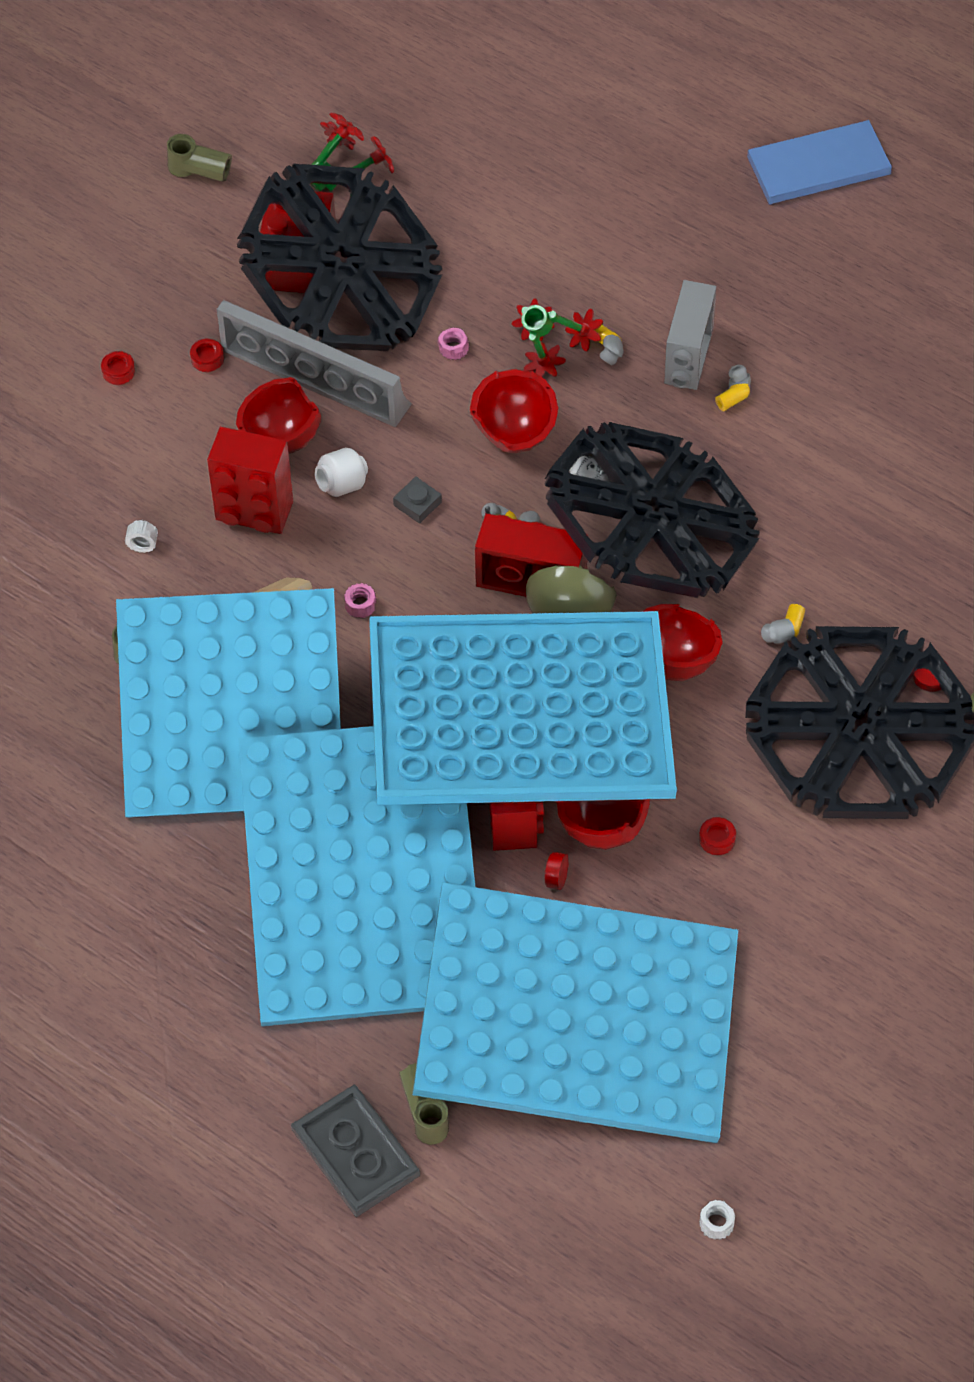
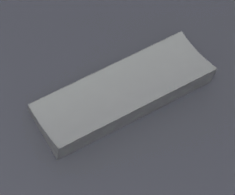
M225 300L217 308L220 340L223 352L282 378L293 377L300 386L393 427L398 425L412 405L403 394L400 377Z

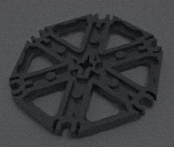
M294 163L292 167L290 165L286 166L282 172L286 180L282 179L277 172H274L264 183L237 238L240 239L237 243V248H244L250 252V254L244 253L240 257L239 264L243 265L241 270L279 323L289 328L293 321L295 324L292 330L298 332L300 329H304L308 332L310 338L316 339L319 336V342L335 349L389 351L390 348L393 350L400 343L395 334L399 335L404 342L412 338L419 328L443 274L438 275L442 270V266L433 265L429 261H435L440 255V251L436 250L438 245L396 187L393 185L389 193L386 194L385 191L388 189L389 181L385 180L380 187L375 186L371 180L374 175L372 171L367 173L362 180L364 168ZM310 184L342 185L348 189L350 198L338 223ZM270 204L282 206L304 237L260 233L259 224ZM382 211L390 212L409 236L411 244L368 241ZM337 252H340L341 257L347 258L344 263L341 262L340 257L334 256ZM266 272L313 273V276L299 305L296 308H289L282 303L265 278ZM377 277L410 279L417 284L418 293L408 314H403ZM343 292H345L370 327L369 335H338L329 329L328 323Z
M605 422L601 423L597 432L594 431L592 426H588L586 431L583 428L549 469L544 484L546 487H550L546 494L547 505L589 563L598 556L595 568L600 569L603 564H608L614 569L611 578L616 579L623 572L624 575L620 581L621 583L694 598H698L699 595L705 597L710 588L715 593H719L721 589L724 591L760 539L758 538L760 531L754 529L758 522V518L755 517L756 512L716 459L712 456L711 460L705 463L708 456L707 451L704 450L701 455H695L690 451L693 443L688 441L682 448L680 445L684 438L612 422H609L608 425ZM628 446L658 452L666 458V462L653 479ZM589 456L598 463L611 482L574 475L569 470L580 457ZM696 481H705L711 485L727 507L684 497ZM572 512H588L621 519V521L605 541L595 543L584 532V529L574 515H572ZM695 535L725 541L732 546L733 553L723 567L718 566ZM652 539H654L680 575L679 579L658 574H646L638 570L635 562Z
M816 626L815 631L808 629L806 632L808 644L800 643L795 636L791 638L790 647L787 641L784 643L746 701L745 718H755L758 720L755 723H746L747 740L790 802L798 793L796 806L801 807L805 800L811 799L816 802L813 810L814 815L818 816L821 814L824 805H828L823 812V818L908 819L909 814L913 817L918 815L919 807L915 803L917 800L924 801L929 808L934 806L935 798L939 804L974 746V724H967L965 720H974V713L972 711L970 694L931 642L928 648L922 652L925 638L921 637L916 644L909 645L906 643L908 630L904 629L898 635L899 627ZM839 646H873L878 648L882 654L860 687L835 653V648ZM921 668L932 672L949 699V703L896 701L914 672ZM798 670L804 674L823 702L771 701L770 697L788 671ZM868 711L867 723L858 726L855 731L856 719L859 720ZM778 740H826L805 775L799 778L792 776L772 749V745ZM900 741H944L950 744L952 753L939 774L929 779L924 775ZM862 756L889 792L890 798L887 802L847 803L840 798L839 792Z

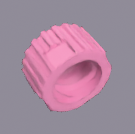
M450 328L442 331L438 337L440 353L447 359H461L469 351L468 337L459 328ZM450 342H458V343H460V344L457 345V346H448V345H447V344L450 343Z
M356 583L346 590V594H344L345 609L349 615L360 618L372 615L375 611L376 595L371 586ZM358 597H364L368 599L365 603L360 605L353 603V601Z

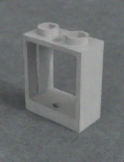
M683 280L666 342L664 384L673 385L677 388L698 389L714 329L717 286Z

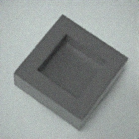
M416 476L393 497L394 506L419 524L442 503V494Z

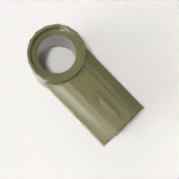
M175 134L167 141V167L171 174L177 177H186L194 173L222 182L226 181L232 163L231 154L196 145L195 140L187 134Z
M417 1063L408 1065L406 1069L399 1072V1076L414 1121L415 1134L425 1144H438L447 1137L449 1132L448 1108L443 1100L412 1095ZM428 1117H435L440 1120L434 1125L422 1122Z

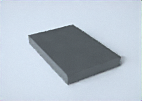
M355 1084L291 1124L293 1133L355 1217L360 1216L420 1177L419 1168Z

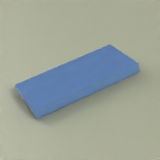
M869 120L749 149L747 155L769 204L890 175L892 169Z

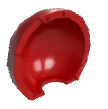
M518 369L495 371L484 378L473 392L470 404V414L476 426L496 447L509 453L529 451L544 442L556 424L559 409L556 394L546 379L532 370L529 372Z
M280 378L258 386L244 399L237 412L236 426L240 431L287 440L288 454L303 449L315 437L321 423V413L315 403L308 399L295 378Z
M659 604L642 611H658L665 680L685 681L697 677L716 661L723 641L721 631L715 624V621L712 619L708 620L697 612L681 608L680 604Z
M650 799L557 801L558 817L567 833L589 848L603 850L615 848L632 841L641 830L650 805Z

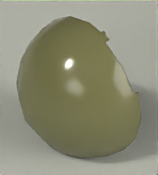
M552 566L541 569L531 575L526 584L527 603L532 614L611 612L617 598L614 586L610 587L604 580L590 574L589 570L583 569L582 566H579V568L574 566Z

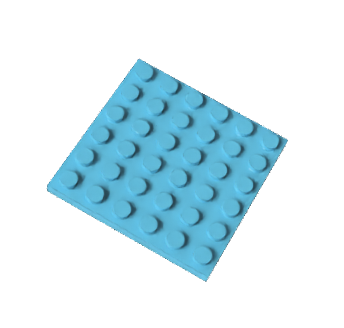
M334 588L116 599L126 818L244 812L238 738L341 729Z

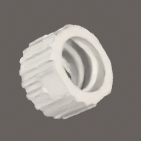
M134 521L128 525L125 544L135 552L146 553L153 551L156 545L158 530L147 521Z
M710 1201L701 1209L699 1221L701 1231L704 1232L705 1236L707 1235L708 1238H713L714 1240L726 1238L733 1231L735 1223L734 1210L725 1201ZM715 1214L721 1215L726 1218V1223L723 1226H716L710 1223L708 1218Z

